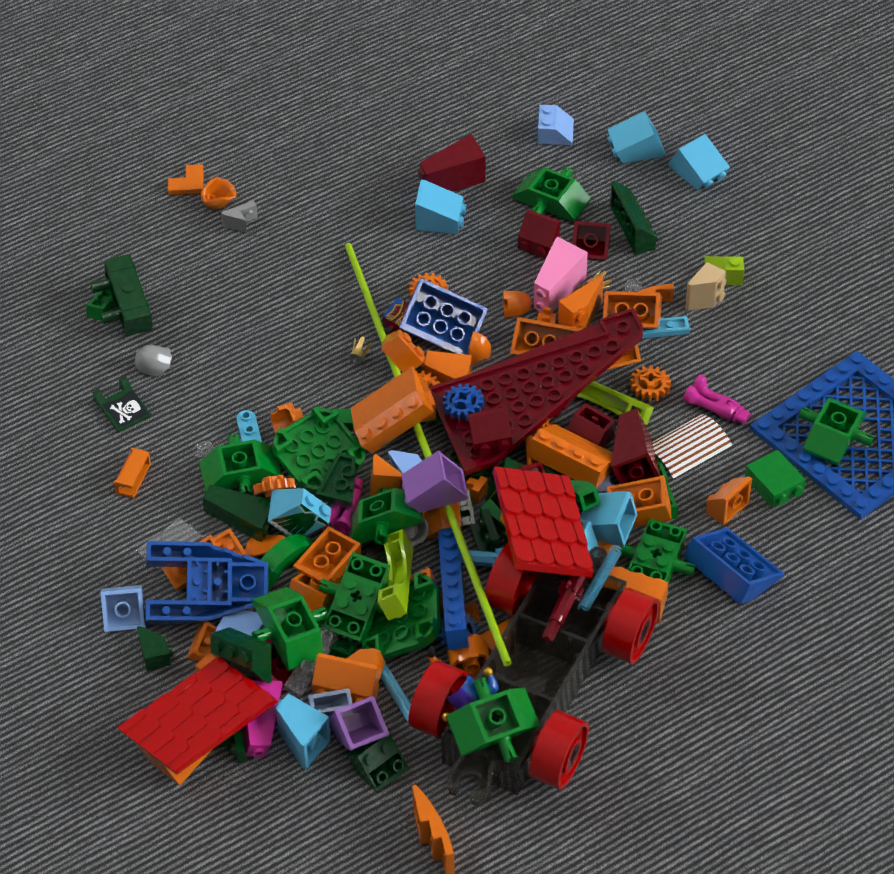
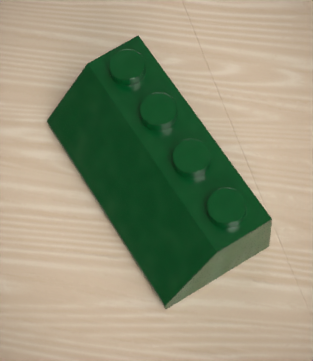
M615 180L611 181L610 208L634 254L637 255L655 250L656 242H658L657 233L653 232L650 220L646 219L644 209L640 208L637 196H634L631 189Z

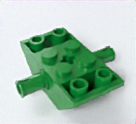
M545 167L529 173L512 194L513 199L533 206V209L530 211L539 214L546 211L572 222L576 221L591 201V197L578 181L571 178L573 171L570 168L567 169V167H564L560 173Z
M833 398L827 399L819 413L803 406L799 413V418L813 423L803 451L839 465L851 442H854V440L870 447L875 436L859 430L867 416V412Z
M234 433L235 439L233 440V436L230 434L227 437L229 444L217 446L199 462L205 491H207L210 485L226 489L240 488L241 493L254 495L251 485L261 483L265 477L282 475L279 462L273 453V447L255 439L240 442V437L237 433Z
M382 488L381 492V489H379L376 495L359 500L350 520L352 527L349 537L361 543V545L373 539L380 545L383 544L384 539L385 544L388 540L387 534L422 523L423 512L419 513L415 509L408 507L405 502L404 490Z
M650 518L638 546L633 547L627 544L624 547L619 546L622 556L632 558L628 567L629 571L639 572L655 579L660 578L668 582V586L675 571L690 575L691 577L694 574L696 564L680 560L687 535V529Z
M352 552L340 584L323 578L320 583L325 586L319 584L318 590L334 596L328 612V619L325 620L323 628L361 642L372 627L377 612L384 614L377 601L379 590L387 587L390 565ZM360 595L362 599L356 601L355 598Z
M288 587L252 599V603L265 628L253 631L251 636L262 641L271 639L287 671L316 661L318 653L324 654L321 630L317 622L328 619V612H323L326 610L325 607L322 606L310 611L303 595Z
M485 677L481 678V680H475L472 683L480 700L469 703L446 715L460 754L464 756L496 744L500 748L504 762L512 761L517 758V755L510 740L541 727L526 689L515 688L491 694ZM492 717H493L494 719H497V718H498L499 721H498V722L493 721V720H492Z

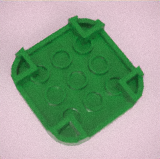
M319 406L312 408L311 413L285 429L281 427L276 432L272 445L276 459L288 474L294 478L296 484L311 494H316L337 453L356 457V473L362 468L365 460V449L361 447L357 439L339 419V413L335 409L329 410Z
M421 572L414 573V579L410 580L407 614L401 618L388 620L385 614L377 612L372 627L361 641L364 649L373 648L379 650L384 659H389L431 644L438 636L441 627L440 591L438 585L429 576L423 575Z

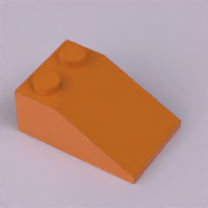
M603 276L597 277L559 300V325L581 329L589 327L602 304Z
M328 526L293 565V568L319 583L323 578L333 582L343 576L352 552L362 555L361 543Z
M303 573L291 579L289 588L303 595L310 611L322 606L327 608L334 600L333 595L318 590L319 584L325 585ZM342 577L333 581V583L340 584Z

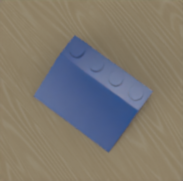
M421 278L413 291L399 329L452 353L469 355L473 331L479 332L488 308Z
M727 527L693 537L683 556L689 563L696 564V568L706 578L715 582L721 590L727 592L734 601L740 604L753 600L780 580L785 574Z

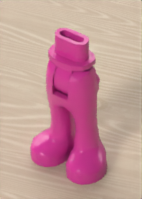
M701 374L696 378L694 385H690L687 388L683 397V401L687 404L703 407L719 415L722 419L732 420L734 423L738 421L745 424L751 413L745 410L744 406H741L735 400L710 390L707 387L706 377Z
M355 478L353 508L333 503L330 522L320 529L324 531L329 526L344 535L349 534L352 527L350 520L363 491L362 479ZM345 508L341 517L338 518L340 511Z

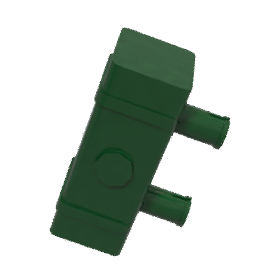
M127 254L105 260L104 271L106 279L90 282L93 294L109 289L116 307L115 310L100 313L103 324L120 320L125 336H132L152 330V315L149 304L146 301L131 255Z

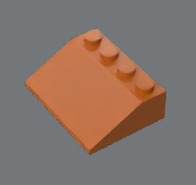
M410 367L351 407L354 432L361 447L372 454L434 413L413 367Z
M556 424L541 428L531 439L528 457L574 480L586 481L598 488L613 470L611 467L613 452Z

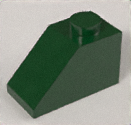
M138 626V637L146 670L170 666V657H173L171 644H166L165 637L142 626Z

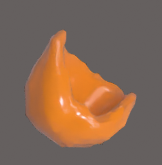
M216 177L204 186L200 197L207 208L219 210L235 198L237 192L229 180Z

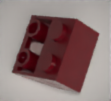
M584 403L575 412L566 430L604 448L615 436L616 420Z

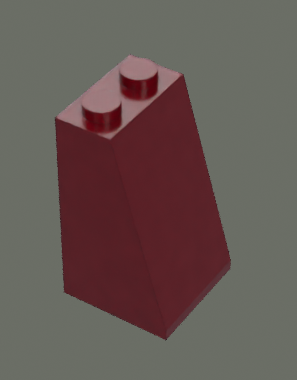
M470 134L420 162L418 175L420 181L426 180L454 192L486 182V156L473 135Z
M638 408L619 415L611 467L620 484L660 476L651 435Z

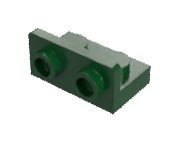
M489 509L481 510V519H478L477 524L470 525V530L478 551L495 552V549L500 548V538Z

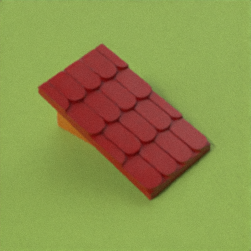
M494 466L493 476L502 511L500 520L506 529L514 568L592 578L594 572L592 568L593 563L588 551V542L580 521V513L575 500L576 495L570 477L567 475L559 476V474L522 471L512 468L504 469L503 467Z
M219 657L213 659L197 673L191 674L170 692L160 696L144 710H139L120 725L118 729L135 742L152 765L180 786L213 748L278 703V700Z

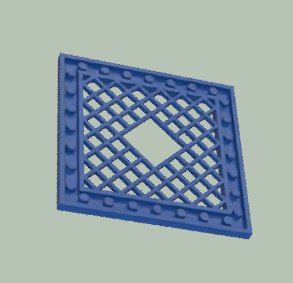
M858 351L852 353L750 425V431L775 451L779 450L792 465L860 520L894 496V379ZM849 381V386H842ZM852 381H862V387L852 386ZM865 382L871 387H865ZM836 390V395H829ZM839 390L849 391V396H839ZM852 391H862L863 397L852 396ZM866 391L876 392V397H866ZM879 393L882 394L885 398H879ZM828 398L838 401L847 400L850 406H853L852 401H863V407H853L865 412L877 413V418L866 417L863 422H877L878 449L849 447L847 452H851V458L843 457L841 462H851V468H841L840 463L837 467H827L826 460L803 451L804 445L799 444V439L808 438L806 434H799V428L809 429L810 433L813 426L810 421L809 424H799V413L803 406L811 410L822 409L826 403L825 399ZM822 400V405H817V404H816V403H818L819 401ZM866 402H876V408L866 407ZM879 402L890 403V408H880ZM880 412L890 413V418H880ZM796 418V424L789 423ZM880 422L890 423L891 429L880 428ZM785 428H796V434L785 433ZM880 433H891V439L881 438ZM881 443H891V449H881ZM854 452H864V458H854ZM867 453H878V459H869ZM881 453L892 454V460L881 459ZM854 462L865 463V469L854 468ZM868 463H877L878 469H868ZM882 464H892V470H882ZM841 472L851 473V479L841 478ZM854 473H865V479H854ZM868 474H879V480H869ZM855 483L865 484V490L855 489Z

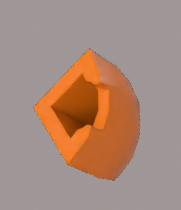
M503 291L504 317L521 316L531 309L532 300L528 294L522 291Z
M474 331L469 346V355H472V365H477L479 361L484 359L487 361L491 356L489 340L482 334Z

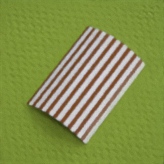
M704 414L694 417L652 441L655 454L666 465L673 479L732 446L723 429L712 418Z

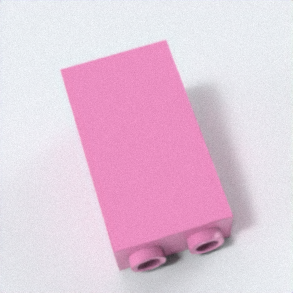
M559 237L555 239L534 282V309L543 312L544 307L551 308L552 313L559 306V300L571 294L587 278L588 252Z

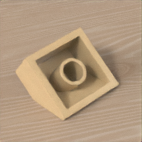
M707 262L687 284L685 309L712 308L718 302H721L725 297L726 271Z

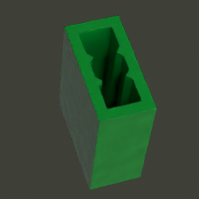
M779 450L746 465L745 477L752 478L751 485L772 508L783 505L788 500L798 497L804 492L806 479Z

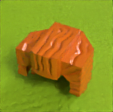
M291 402L277 406V411L270 413L275 435L281 427L285 429L304 417L301 408L295 409Z

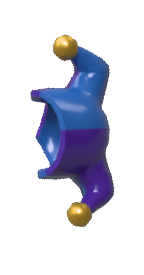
M487 667L483 673L488 678L487 684L491 694H496L499 686L493 676V670ZM467 675L464 684L453 695L447 697V700L456 710L480 700L472 683L475 679ZM444 713L442 716V719L445 722H448L446 719V715H448L449 713Z

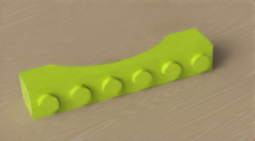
M594 381L577 395L618 415L638 408L645 425L648 424L654 409L653 406Z
M404 529L388 534V540L384 544L387 562L390 565L387 587L379 590L377 602L388 620L401 618L407 614L414 547Z

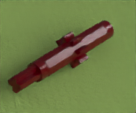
M570 575L567 582L561 581L558 587V594L560 596L541 637L546 643H553L575 600L580 602L584 591L581 587L586 577Z

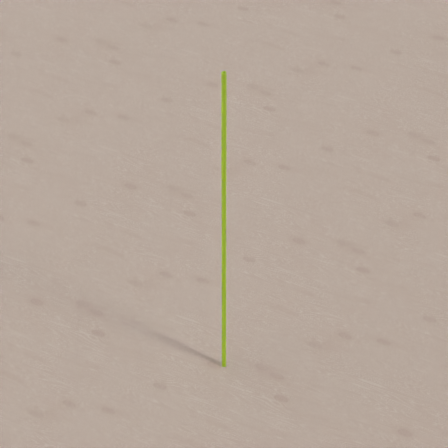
M346 243L345 249L383 345L386 333L352 244ZM386 355L395 378L398 375H400L401 372L399 368L394 364V362ZM419 422L413 428L426 459L432 453ZM451 504L443 506L503 665L509 666L511 665L510 657Z

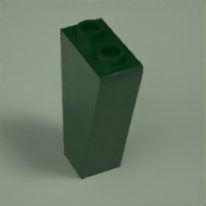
M214 485L208 487L203 496L204 512L261 542L271 531V524L268 522L271 500Z

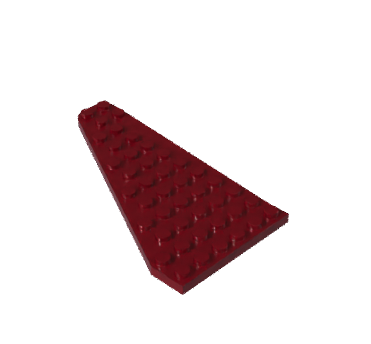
M634 308L600 319L597 324L475 373L430 386L429 389L436 404V412L465 476L496 466L524 442L528 436H531L638 344L643 337V325ZM460 383L462 387H465L468 383L470 388L475 385L476 390L480 389L481 394L484 395V408L481 409V412L506 407L513 449L475 457L470 440L469 422L465 418H462L460 421H458V417L451 419L450 414H445L442 402L443 396L446 395V390L452 391L451 386L458 388Z

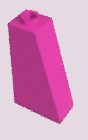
M252 680L278 701L280 700L282 681H271L268 684L261 680ZM277 703L242 728L245 756H253L255 758L266 756L271 746Z

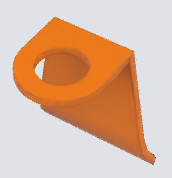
M266 535L262 542L251 537L245 547V551L250 557L264 555L277 542L286 537L284 535Z

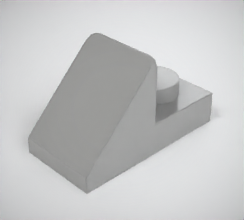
M251 201L221 212L223 227L247 232L246 222L258 218L255 202Z

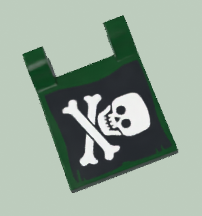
M126 376L119 379L121 392L106 399L100 389L92 392L94 395L93 401L102 409L118 433L151 417V413L135 393Z

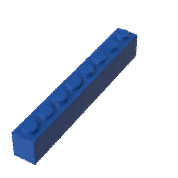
M452 528L438 530L444 622L448 650L469 648L462 555Z

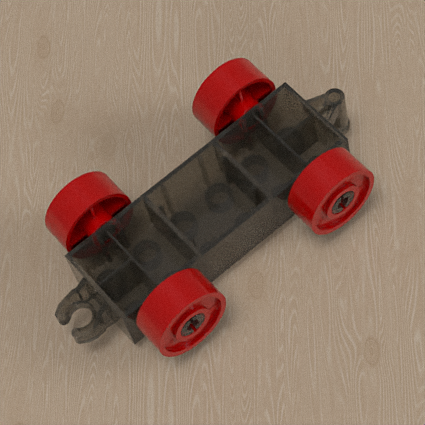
M507 543L492 567L485 594L491 608L513 616L502 634L511 665H503L498 649L495 646L475 680H481V678L485 677L488 683V678L484 675L483 671L489 667L493 670V676L499 686L497 693L508 689L525 688L541 727L510 740L517 758L509 760V762H504L500 748L496 744L461 756L448 722L442 719L444 713L450 714L456 711V708L447 700V697L453 695L464 684L469 674L439 660L434 661L427 668L416 688L410 705L408 722L410 727L441 739L442 763L452 767L447 777L448 793L451 796L457 795L460 790V782L466 776L476 777L480 782L476 789L471 790L470 802L472 805L485 802L491 795L493 785L518 795L529 776L559 790L564 789L580 763L589 735V723L567 714L566 711L601 651L630 664H635L639 660L656 624L660 604L659 599L635 589L626 588L627 581L609 575L594 603H592L590 610L585 611L581 607L579 609L578 604L580 602L575 600L553 643H546L541 637L560 596L558 594V587L561 581L567 582L570 575L515 569L510 546ZM594 547L589 552L593 560L592 568L594 572L592 578L586 577L581 587L584 589L583 596L607 556V551L602 547ZM492 717V720H493V721H495V722H498V721H499L498 718H497V719H494V718Z

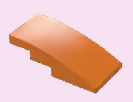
M230 528L214 538L210 534L199 541L209 542L220 548H227L232 550V552L247 555ZM161 567L176 591L187 588V567Z
M412 785L413 812L421 845L430 844L433 862L442 860L445 874H455L454 851L446 828L430 800L417 785Z

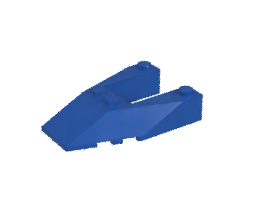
M147 541L146 567H187V600H146L145 625L167 626L207 622L254 607L252 599L268 594V562L232 552V550L227 548H220L209 542Z

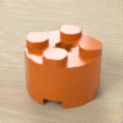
M472 634L468 637L469 648L447 650V656L451 666L467 672L469 676L477 680L485 676L483 673L485 668L489 667L492 669V661L487 643L484 639L480 638V635Z

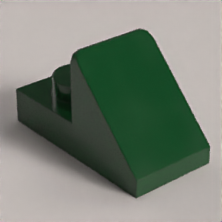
M241 728L218 745L219 748L231 746L232 755H237L238 763L246 762Z

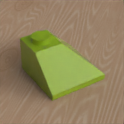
M704 257L705 264L709 262L726 271V285H743V257Z

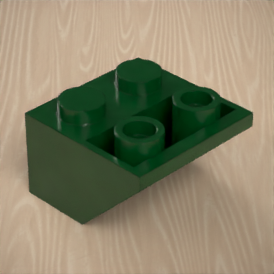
M391 734L358 747L347 754L356 773L375 792L380 791L410 769Z

